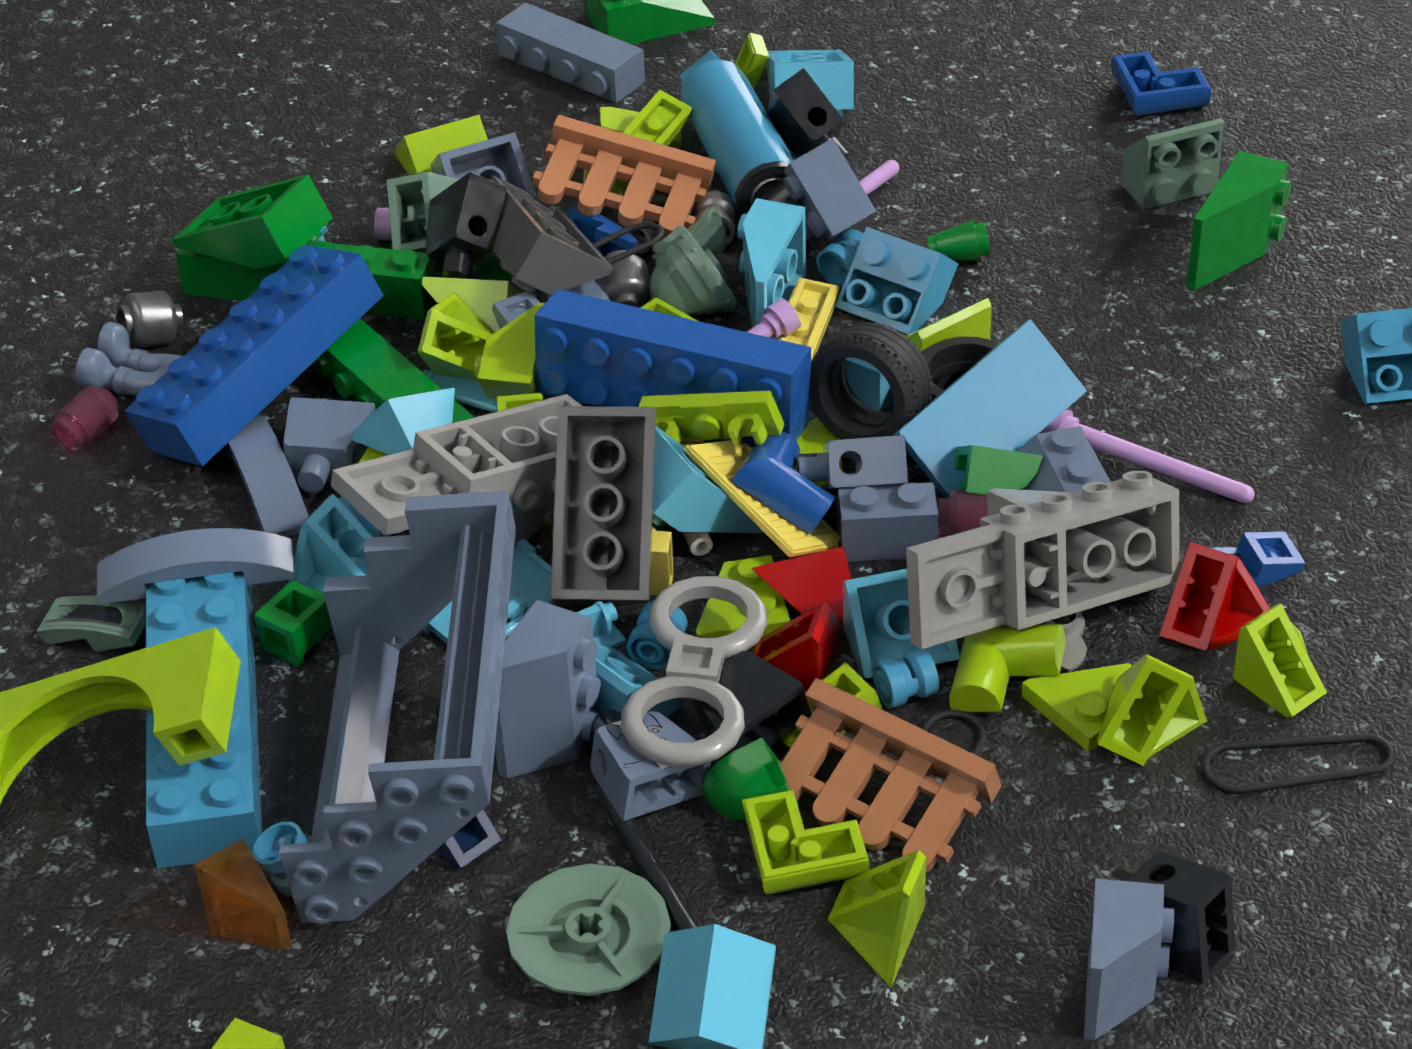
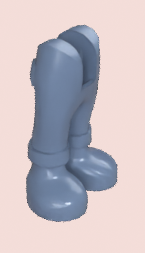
M107 322L99 334L98 350L85 348L81 352L76 365V380L78 385L85 390L93 392L114 390L117 395L126 397L129 395L137 396L142 389L153 385L168 371L169 365L182 356L148 353V351L136 348L132 350L130 349V339L127 330L121 324Z

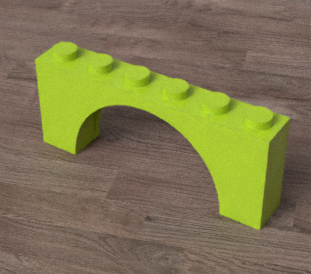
M214 627L0 692V804L19 772L46 744L72 726L93 716L114 710L141 709L153 712V734L179 766L226 753L241 660L219 630Z

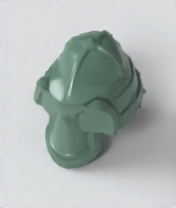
M712 206L706 208L700 219L688 229L685 226H677L665 239L652 244L653 252L656 253V264L649 283L652 300L657 297L690 317L704 315L708 317L721 312L723 314L734 312L737 306V300L726 284L730 279L715 258V255L725 249V236L720 215L716 207Z

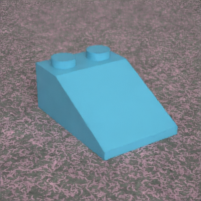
M842 50L767 51L769 58L766 62L770 98L773 89L804 68L841 116L844 115V110L854 109V61Z
M756 198L748 214H742L739 220L738 238L743 240L739 272L744 274V291L752 328L762 322L761 316L766 314L765 309L780 298L789 301L798 278L806 277L805 207Z
M657 426L655 427L652 517L654 524L659 526L665 521L679 532L763 533L685 453L683 445Z

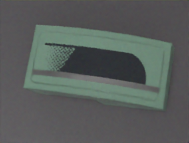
M86 595L56 598L39 626L37 633L46 645L86 639L95 652L134 646L146 625V605L130 600L98 604L97 596Z

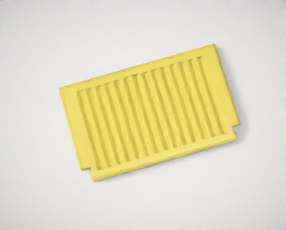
M732 440L684 447L685 453L788 557L838 547L840 536L823 519H821L811 534H807L733 484L731 480L752 450L746 443L734 446Z

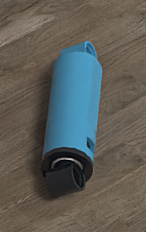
M708 51L679 75L683 81L680 90L681 101L693 108L690 121L710 159L716 160L715 168L741 216L742 214H748L756 198L804 207L800 199L794 200L791 197L783 181L787 177L784 170L794 159L747 77L732 61L720 60L713 51Z

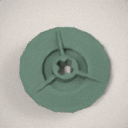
M589 863L558 869L532 883L513 905L506 934L512 959L529 979L554 992L590 996L620 990L648 974L662 956L665 933L670 932L671 922L664 898L646 879L621 867Z

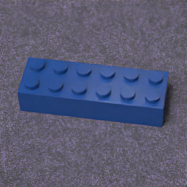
M307 244L296 249L290 255V260L277 272L265 277L260 282V287L251 296L234 305L228 317L217 327L206 331L199 338V343L185 356L174 360L169 365L168 371L153 385L142 389L136 396V401L124 412L150 452L199 466H204L384 296L361 254Z
M557 289L534 315L536 392L555 397L568 394L576 402L597 407H638L642 396L771 391L784 421L782 432L791 435L797 441L808 425L812 347ZM753 436L742 437V442L756 444Z

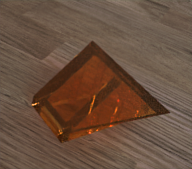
M244 839L232 843L194 864L211 935L279 950L292 946L285 911Z

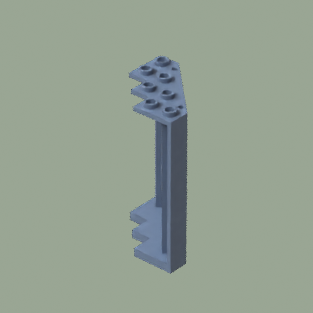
M508 490L407 497L405 515L410 535L365 538L363 553L369 575L325 578L323 594L339 649L340 659L311 843L281 844L279 850L301 923L325 924L336 921H354L490 804L516 531ZM452 601L434 760L384 763L399 650Z

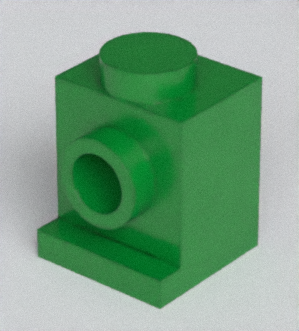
M291 580L254 614L261 650L298 668L305 662L304 654L333 628L324 594L317 589H310L294 580Z

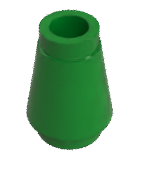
M973 219L935 233V235L927 236L929 249L942 253L953 261H981L980 257L990 255L985 222L975 223Z

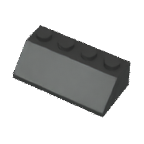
M491 175L489 180L506 186L507 191L494 246L490 253L501 260L499 266L513 275L511 281L515 285L530 293H534L536 289L553 295L557 289L565 291L610 274L613 269L611 264L562 209L552 204H546L540 201L538 197Z
M558 406L551 600L559 607L588 608L597 601H601L603 604L611 602L614 607L650 602L656 427L655 407Z

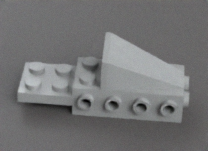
M568 394L416 432L414 446L411 450L334 469L332 471L331 487L385 536L398 534L409 529L405 515L407 497L508 490L516 527L514 544L521 539L527 541L554 517L558 406L581 405Z
M1131 471L1123 474L1122 479L1109 483H1087L1082 486V490L1076 492L998 488L987 490L988 516L980 518L979 528L906 548L910 642L924 649L1001 625L1020 630L1176 583L1180 574L1179 489L1152 478V474L1149 472Z

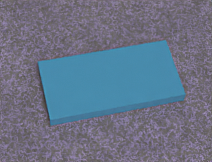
M1029 319L898 429L894 436L905 435L906 451L930 481L933 482L950 506H954L970 494L960 489L959 486L962 480H965V472L955 469L956 447L976 445L1018 452L1031 438L1040 433L1086 393L1087 390L1032 320Z

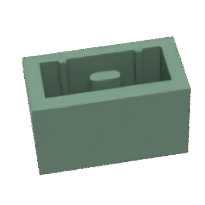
M1220 118L1145 136L1123 149L1121 184L1142 210L1208 194L1213 191L1218 183L1224 122Z
M423 172L386 180L392 246L394 250L408 249L425 253L430 200L459 179L431 172ZM487 255L475 263L488 261ZM433 260L434 271L442 270L443 263Z

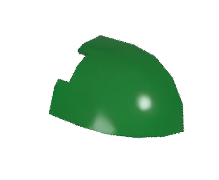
M976 445L956 447L955 469L965 472V480H962L960 483V489L965 492L987 495V490L994 488L1021 490L1038 473L1043 456Z
M762 737L719 760L707 772L702 784L704 796L715 811L728 819L743 821L746 820L742 808V800L791 790L778 758Z

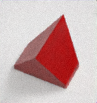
M1190 542L1159 636L1210 651L1237 640L1240 628L1270 607L1238 556Z
M844 546L751 568L801 614L825 602L843 623V581L851 579Z
M823 602L761 637L759 642L755 644L752 653L803 684L804 690L808 691L815 678L824 679L843 623L834 611Z

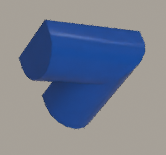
M1150 52L1111 57L1112 73L1137 116L1205 107L1210 103L1211 87L1198 67L1160 72Z
M781 432V435L767 436L762 445L755 444L731 481L807 534H811L831 506L835 497L795 470L797 467V454H800V448L797 441L791 435Z

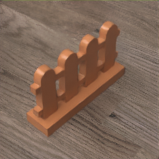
M558 115L553 125L551 144H548L545 151V158L550 159L544 173L535 172L532 185L538 186L537 196L540 201L546 204L560 202L564 194L578 198V210L587 216L598 215L604 206L617 209V219L625 227L642 223L643 218L658 221V225L664 229V238H666L677 226H685L688 229L695 223L696 217L691 216L690 213L694 203L704 199L706 192L711 191L716 160ZM576 167L589 170L584 184L570 181ZM615 179L629 182L624 196L610 192ZM655 190L669 194L664 208L650 204Z
M815 678L805 694L813 714L810 718L801 714L795 724L797 730L801 733L783 761L779 760L791 790H794L796 801L801 798L805 791L817 797L813 804V813L818 823L822 826L841 823L848 814L861 819L859 828L865 848L868 850L878 851L885 848L894 836L906 842L902 856L920 850L926 856V873L935 866L938 859L948 863L954 853L953 848L947 845L966 814L975 818L981 809L980 802L975 800V798L978 796L992 803L1002 786L995 764ZM844 730L854 735L855 738L851 739L841 733ZM834 748L844 753L828 781L824 783L814 778L830 750ZM888 752L899 757L900 759L897 762L885 756V754ZM877 769L889 776L869 806L857 799ZM933 774L945 781L942 784L930 778V775ZM923 792L934 799L916 828H913L902 821L919 793Z

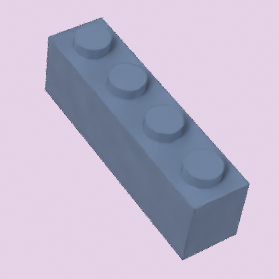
M526 2L496 22L500 56L609 101L618 103L645 83L644 51L642 48Z

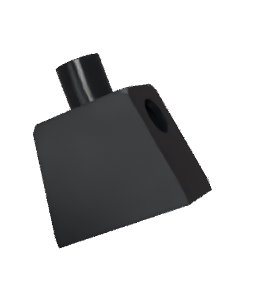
M804 68L772 90L767 114L786 147L797 158L833 138L843 156L847 159L850 153L838 140L843 119Z
M469 172L430 200L425 253L429 258L443 263V278L468 279L469 266L491 252L506 196V186Z
M749 651L740 652L723 664L719 684L733 692L743 707L745 725L736 746L725 753L724 757L761 737L771 748L797 729L795 724L801 714L808 718L811 717L812 712L803 684L794 677ZM692 699L702 725L709 735L713 734L723 722L721 715L717 709L706 702Z
M1165 852L1155 853L1136 872L1125 866H1120L1111 875L1109 880L1164 885L1163 908L1174 909L1172 943L1161 942V944L1170 946L1169 964L1196 982L1203 985L1236 952L1231 875Z

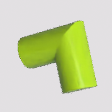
M1037 624L1017 630L1001 625L965 636L949 696L951 710L1001 712L1010 676H1059L1066 646L1063 626L1061 624Z
M794 790L742 800V808L765 894H774L849 879L869 870V859L857 819L804 830Z

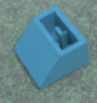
M866 226L835 307L870 321L885 324L887 327L890 326L909 335L917 331L943 304L958 263L942 253Z
M1412 308L1359 313L1340 320L1345 363L1363 403L1370 404L1412 399Z

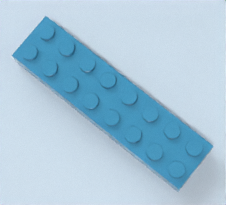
M243 571L146 584V648L216 627L241 660L226 753L179 766L153 734L154 713L146 710V828L157 869L253 856V846L257 838L262 834L252 584L246 585Z

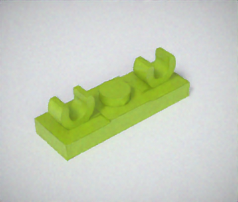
M659 90L622 133L669 146L671 141L692 118L693 108ZM615 179L610 192L621 195L622 190L626 192L629 182Z
M771 391L642 396L638 406L655 407L656 426L678 443L682 439L694 438V440L732 439L734 446H738L741 443L742 437L753 436L756 444L762 445L767 436L781 435L784 421Z

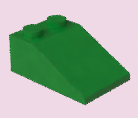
M584 0L585 14L597 31L629 44H636L715 25L714 16L702 0Z
M1243 151L1237 153L1194 218L1187 279L1188 289L1196 290L1264 256L1274 240L1280 241L1287 222V217L1281 215L1282 206H1285L1291 191V182L1286 180L1288 163Z
M309 174L218 197L171 240L177 248L250 268L259 269L275 265L276 269H280L290 260L289 257L292 252L306 244L313 243L321 237L320 230L332 219V216Z

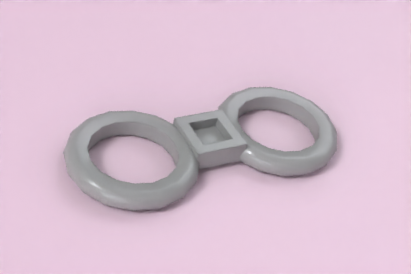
M695 576L675 582L657 595L649 609V628L659 644L671 651L666 668V677L649 681L633 692L621 711V731L632 749L650 761L672 767L698 766L717 760L736 746L745 728L744 710L733 692L719 684L724 660L734 657L740 652L747 651L757 644L767 627L766 606L755 591L736 580L719 576ZM699 598H716L728 601L740 608L746 616L742 627L732 634L719 638H699L687 635L677 629L669 618L673 611L683 603ZM673 698H692L706 702L717 709L723 722L719 729L707 738L695 742L675 743L660 739L649 732L642 720L647 711L660 702Z

